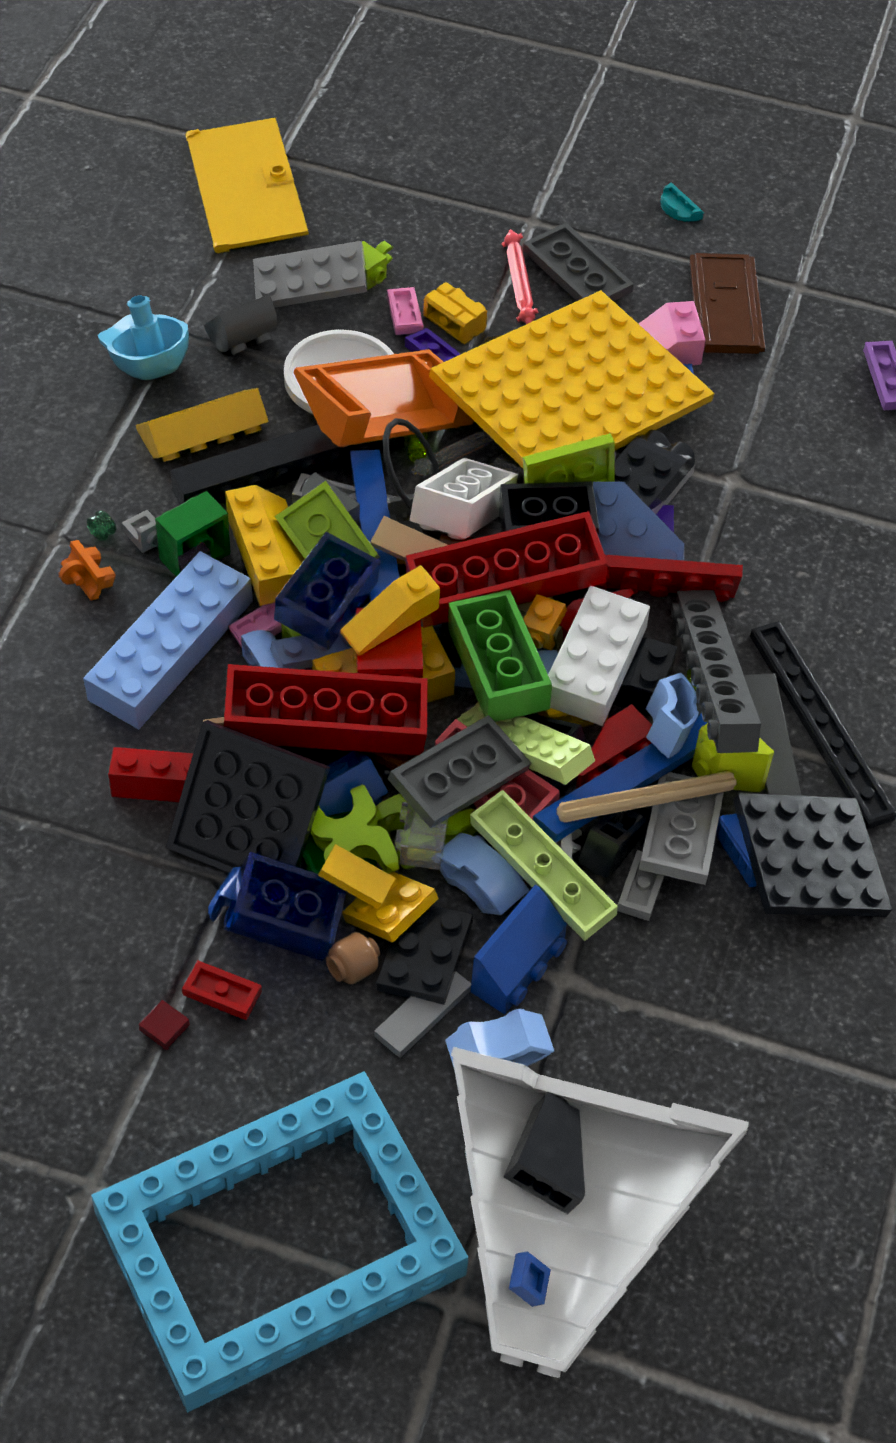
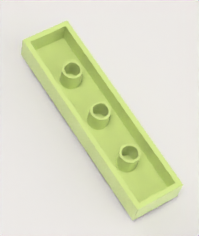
M479 702L463 713L457 720L469 727L484 718ZM519 716L495 722L531 762L529 769L566 785L595 762L590 744L529 718Z
M501 790L470 814L471 825L531 887L537 885L543 890L563 920L584 941L617 916L618 906L504 790Z

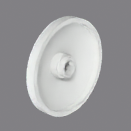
M329 330L316 333L300 341L289 352L284 363L286 391L299 407L313 414L294 375L295 368L392 355L394 353L379 339L362 332Z

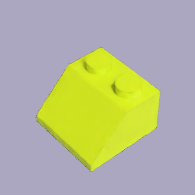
M708 723L699 729L691 766L698 777L730 771L734 774L737 782L733 790L761 792L764 790L774 751L761 738H759L758 752L717 753L714 740H709Z

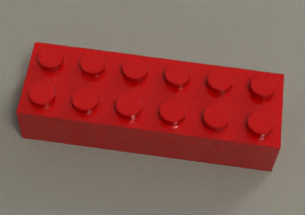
M589 511L406 555V573L421 565L440 587L439 609L421 619L423 628L448 622V603L510 589L516 604L519 605L533 601L537 594L551 597L588 588L590 585L606 583L608 562Z
M228 664L224 726L274 746L420 755L424 751L427 737L428 678Z

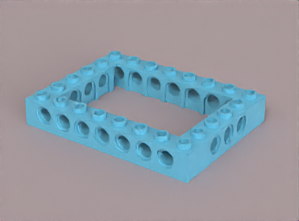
M365 1071L91 1195L96 1217L187 1413L467 1275L469 1257ZM353 1130L354 1148L357 1153H362L371 1170L373 1183L379 1184L388 1201L390 1214H395L402 1226L407 1246L204 1343L148 1224L156 1220L160 1223L166 1220L165 1216L190 1204L193 1207L197 1206L203 1198L225 1188L229 1191L234 1188V1184L258 1173L264 1175L268 1173V1168L292 1157L296 1160L302 1157L303 1152L325 1142L329 1145L335 1142L336 1137Z

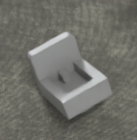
M148 510L122 522L123 532L142 553L153 547H158L155 517Z

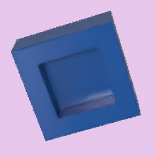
M528 1251L515 1254L509 1289L532 1307L544 1305L551 1269Z

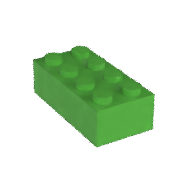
M510 589L448 603V630L484 717L489 715L494 722L549 710L552 683Z

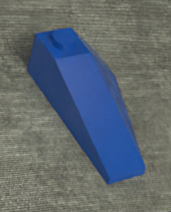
M350 751L326 765L330 767L319 806L326 816L352 811L353 804L350 790L362 784L365 785L375 805L379 804L383 800L382 796L389 792L371 759L364 752Z

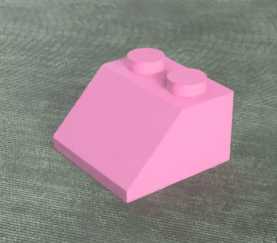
M694 301L666 303L639 323L643 329L682 364L701 365L706 340Z

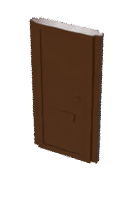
M695 253V255H690L689 263L693 301L706 340L704 352L744 354L765 352L755 258L750 257L749 254Z

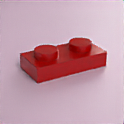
M199 960L182 987L183 996L246 1021L262 993V986L260 984Z

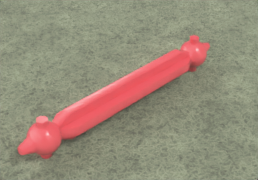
M509 230L502 245L503 247H508L506 252L517 308L520 310L519 316L516 319L518 322L522 321L528 324L534 321L538 310L537 308H532L533 299L523 249L520 245V239L523 238L522 233L517 234L513 230Z

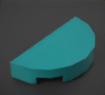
M672 182L664 187L660 202L661 208L667 215L673 219L685 222L703 219L704 212Z

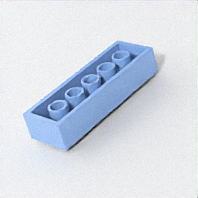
M200 551L83 678L88 701L139 730L229 629L228 626L234 623L253 602L251 578Z

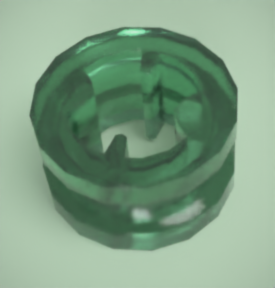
M98 510L95 513V517L91 516L86 521L90 532L101 541H105L108 538V534L112 535L117 530L113 519L103 510Z

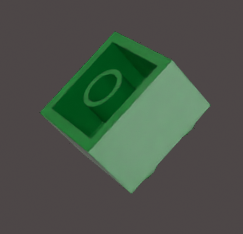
M207 491L188 499L185 503L155 518L159 559L176 577L200 551L216 560L231 554L228 512Z

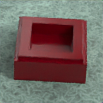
M161 1000L138 1025L139 1031L167 1050L190 1026V1022L187 1017Z

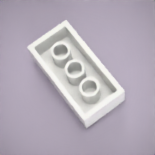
M462 458L416 485L410 521L420 524L419 526L425 530H440L448 533L447 535L453 539H466L499 517L500 485L517 484L518 474L468 458Z
M590 585L548 674L552 683L550 708L603 726L646 631L650 611L649 605Z

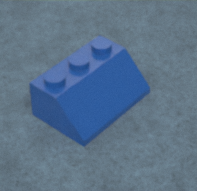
M534 885L474 956L471 993L504 1015L512 1005L517 1007L523 1001L529 984L533 980L538 982L542 978L548 967V961L552 956L555 958L559 957L567 945V940L565 939L567 924L539 886Z

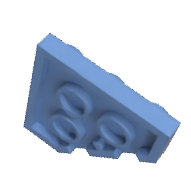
M593 482L599 522L598 537L605 555L684 561L685 544L625 482Z

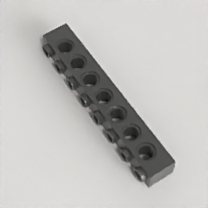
M714 590L677 591L676 603H671V620L676 621V636L681 637V652L686 653V668L691 670L692 687H697V703L702 704L703 722H708L707 732L709 740H714L717 753L758 752L761 722Z

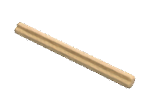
M726 771L561 802L556 812L559 820L565 823L731 791L737 782L734 774Z

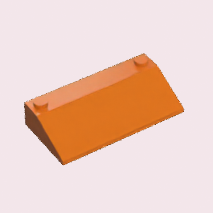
M429 349L297 367L294 369V375L321 431L338 447L383 440L386 425L395 418L408 420L421 433L458 428L460 426L472 425L474 422L429 378L430 369L444 362ZM397 424L392 428L389 438L413 435L414 433L406 426Z

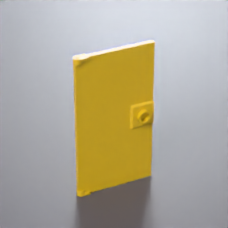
M276 117L186 132L185 136L189 145L213 241V248L216 253L228 252L229 249L309 235Z

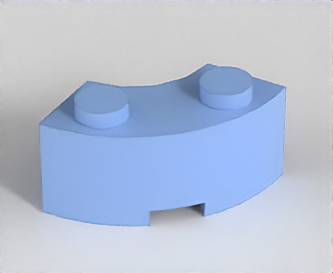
M681 672L659 680L646 707L654 721L646 738L667 758L674 756L681 750L699 714L696 705V691Z
M459 833L432 856L447 883L465 892L476 903L482 913L502 915L529 891L523 881L524 878L496 850L490 847L480 835L472 836L466 833Z
M524 1009L513 1010L506 1016L491 1021L466 1022L445 1039L452 1064L453 1057L451 1053L453 1047L526 1066L534 1064L554 1052L542 1014L525 1011Z

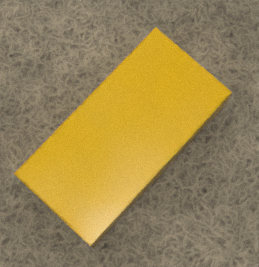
M337 844L333 847L318 876L377 909L382 905L396 879Z

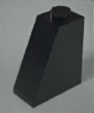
M547 1092L533 1107L503 1177L567 1215L585 1196L580 1110L570 1105L564 1098Z

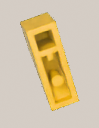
M420 565L394 580L340 629V633L358 656L439 609L440 587Z

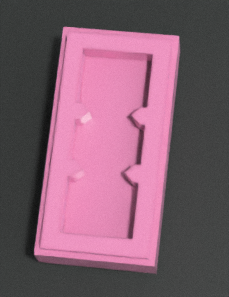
M415 288L387 289V300L395 335L414 334L423 330Z
M284 600L263 605L232 623L228 628L242 648L241 635L256 630H265L275 636L282 632L281 619L293 615L297 622L299 620L293 609Z

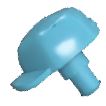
M142 295L132 297L127 302L131 314L123 317L109 329L100 332L98 339L108 350L112 361L120 370L140 380H151L171 374L180 367L188 349L189 331L188 325L183 321L167 315L152 314L149 303L150 298Z

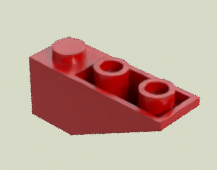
M632 704L606 720L591 748L595 762L578 775L576 789L651 744L646 737L652 724Z

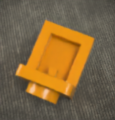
M538 594L523 620L537 649L553 650L555 646L553 635L567 612L566 604Z

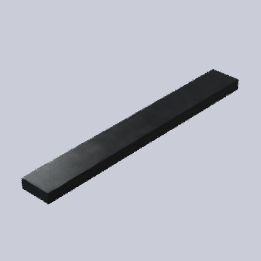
M777 621L751 629V639L772 674H776L778 684L847 798H856L866 829L894 821L896 819L895 809L781 623Z

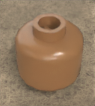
M355 932L333 943L328 951L329 956L326 958L327 967L337 981L355 984L377 970L380 950L374 939L371 937L366 938L361 933Z

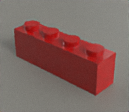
M114 747L108 773L111 796L179 802L193 753Z

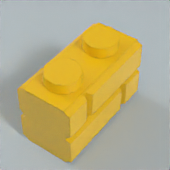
M445 282L437 287L436 290L425 295L423 315L461 343L466 344L474 336L485 331L487 310L480 302H474L467 297L460 288L455 289Z

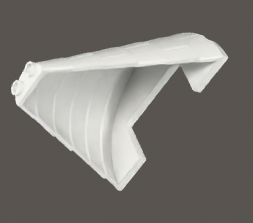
M453 1047L451 1056L453 1057V1066L459 1092L457 1101L473 1194L470 1198L479 1243L477 1250L486 1295L485 1304L492 1351L501 1353L500 1361L522 1367L525 1360L539 1364L537 1372L560 1378L561 1371L566 1372L596 1333L595 1329L627 1292L629 1284L657 1252L660 1243L688 1211L691 1202L718 1171L723 1160L746 1135L749 1122L672 1103V1107L669 1108L543 1076L523 1064ZM547 1092L564 1098L570 1105L580 1110L585 1196L568 1215L503 1177L533 1107ZM528 1251L551 1269L544 1305L532 1307L509 1289L515 1254Z

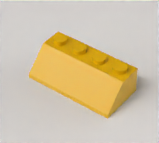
M254 388L242 390L135 426L153 458L162 457L163 462L180 457L179 451L188 448L191 453L208 448L206 442L217 439L218 444L235 439L233 433L244 430V434L247 435L262 430L260 425L269 421L259 390Z
M257 485L225 491L229 524L249 578H251L259 605L262 606L319 593L320 586L315 573L275 518L276 515L288 507L286 499Z

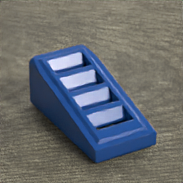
M737 814L722 815L718 820L716 836L748 886L756 887V880Z

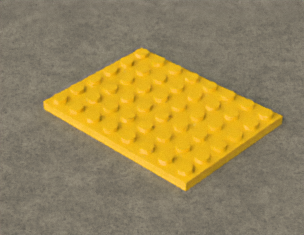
M601 290L430 369L429 378L522 468L523 457L610 433L615 441V450L629 444L636 436H645L650 430H657L712 402L715 394Z

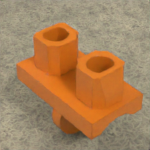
M79 540L70 541L71 553L67 559L61 562L62 568L59 572V577L66 585L75 583L76 586H80L90 601L99 599L101 589L113 586L116 574L110 566L99 568L101 554L96 547L84 548Z

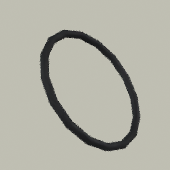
M395 418L385 428L383 456L388 475L397 494L411 510L413 503L399 484L389 454V436L392 428L398 424L406 426L412 431L424 446L432 463L434 474L440 472L430 444L420 430L408 420Z

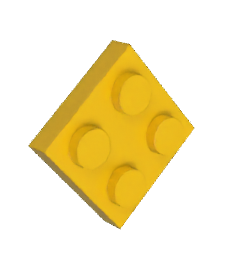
M396 872L388 873L396 879L379 909L356 898L342 911L347 923L392 943L439 899L434 888Z

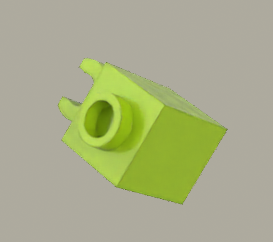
M362 241L367 290L376 284H380L387 278V264L392 261V257L387 252L392 250L393 246L386 241L379 243L376 248Z

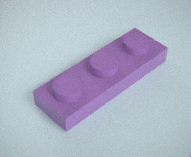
M893 341L865 342L863 351L883 411L896 410V349Z

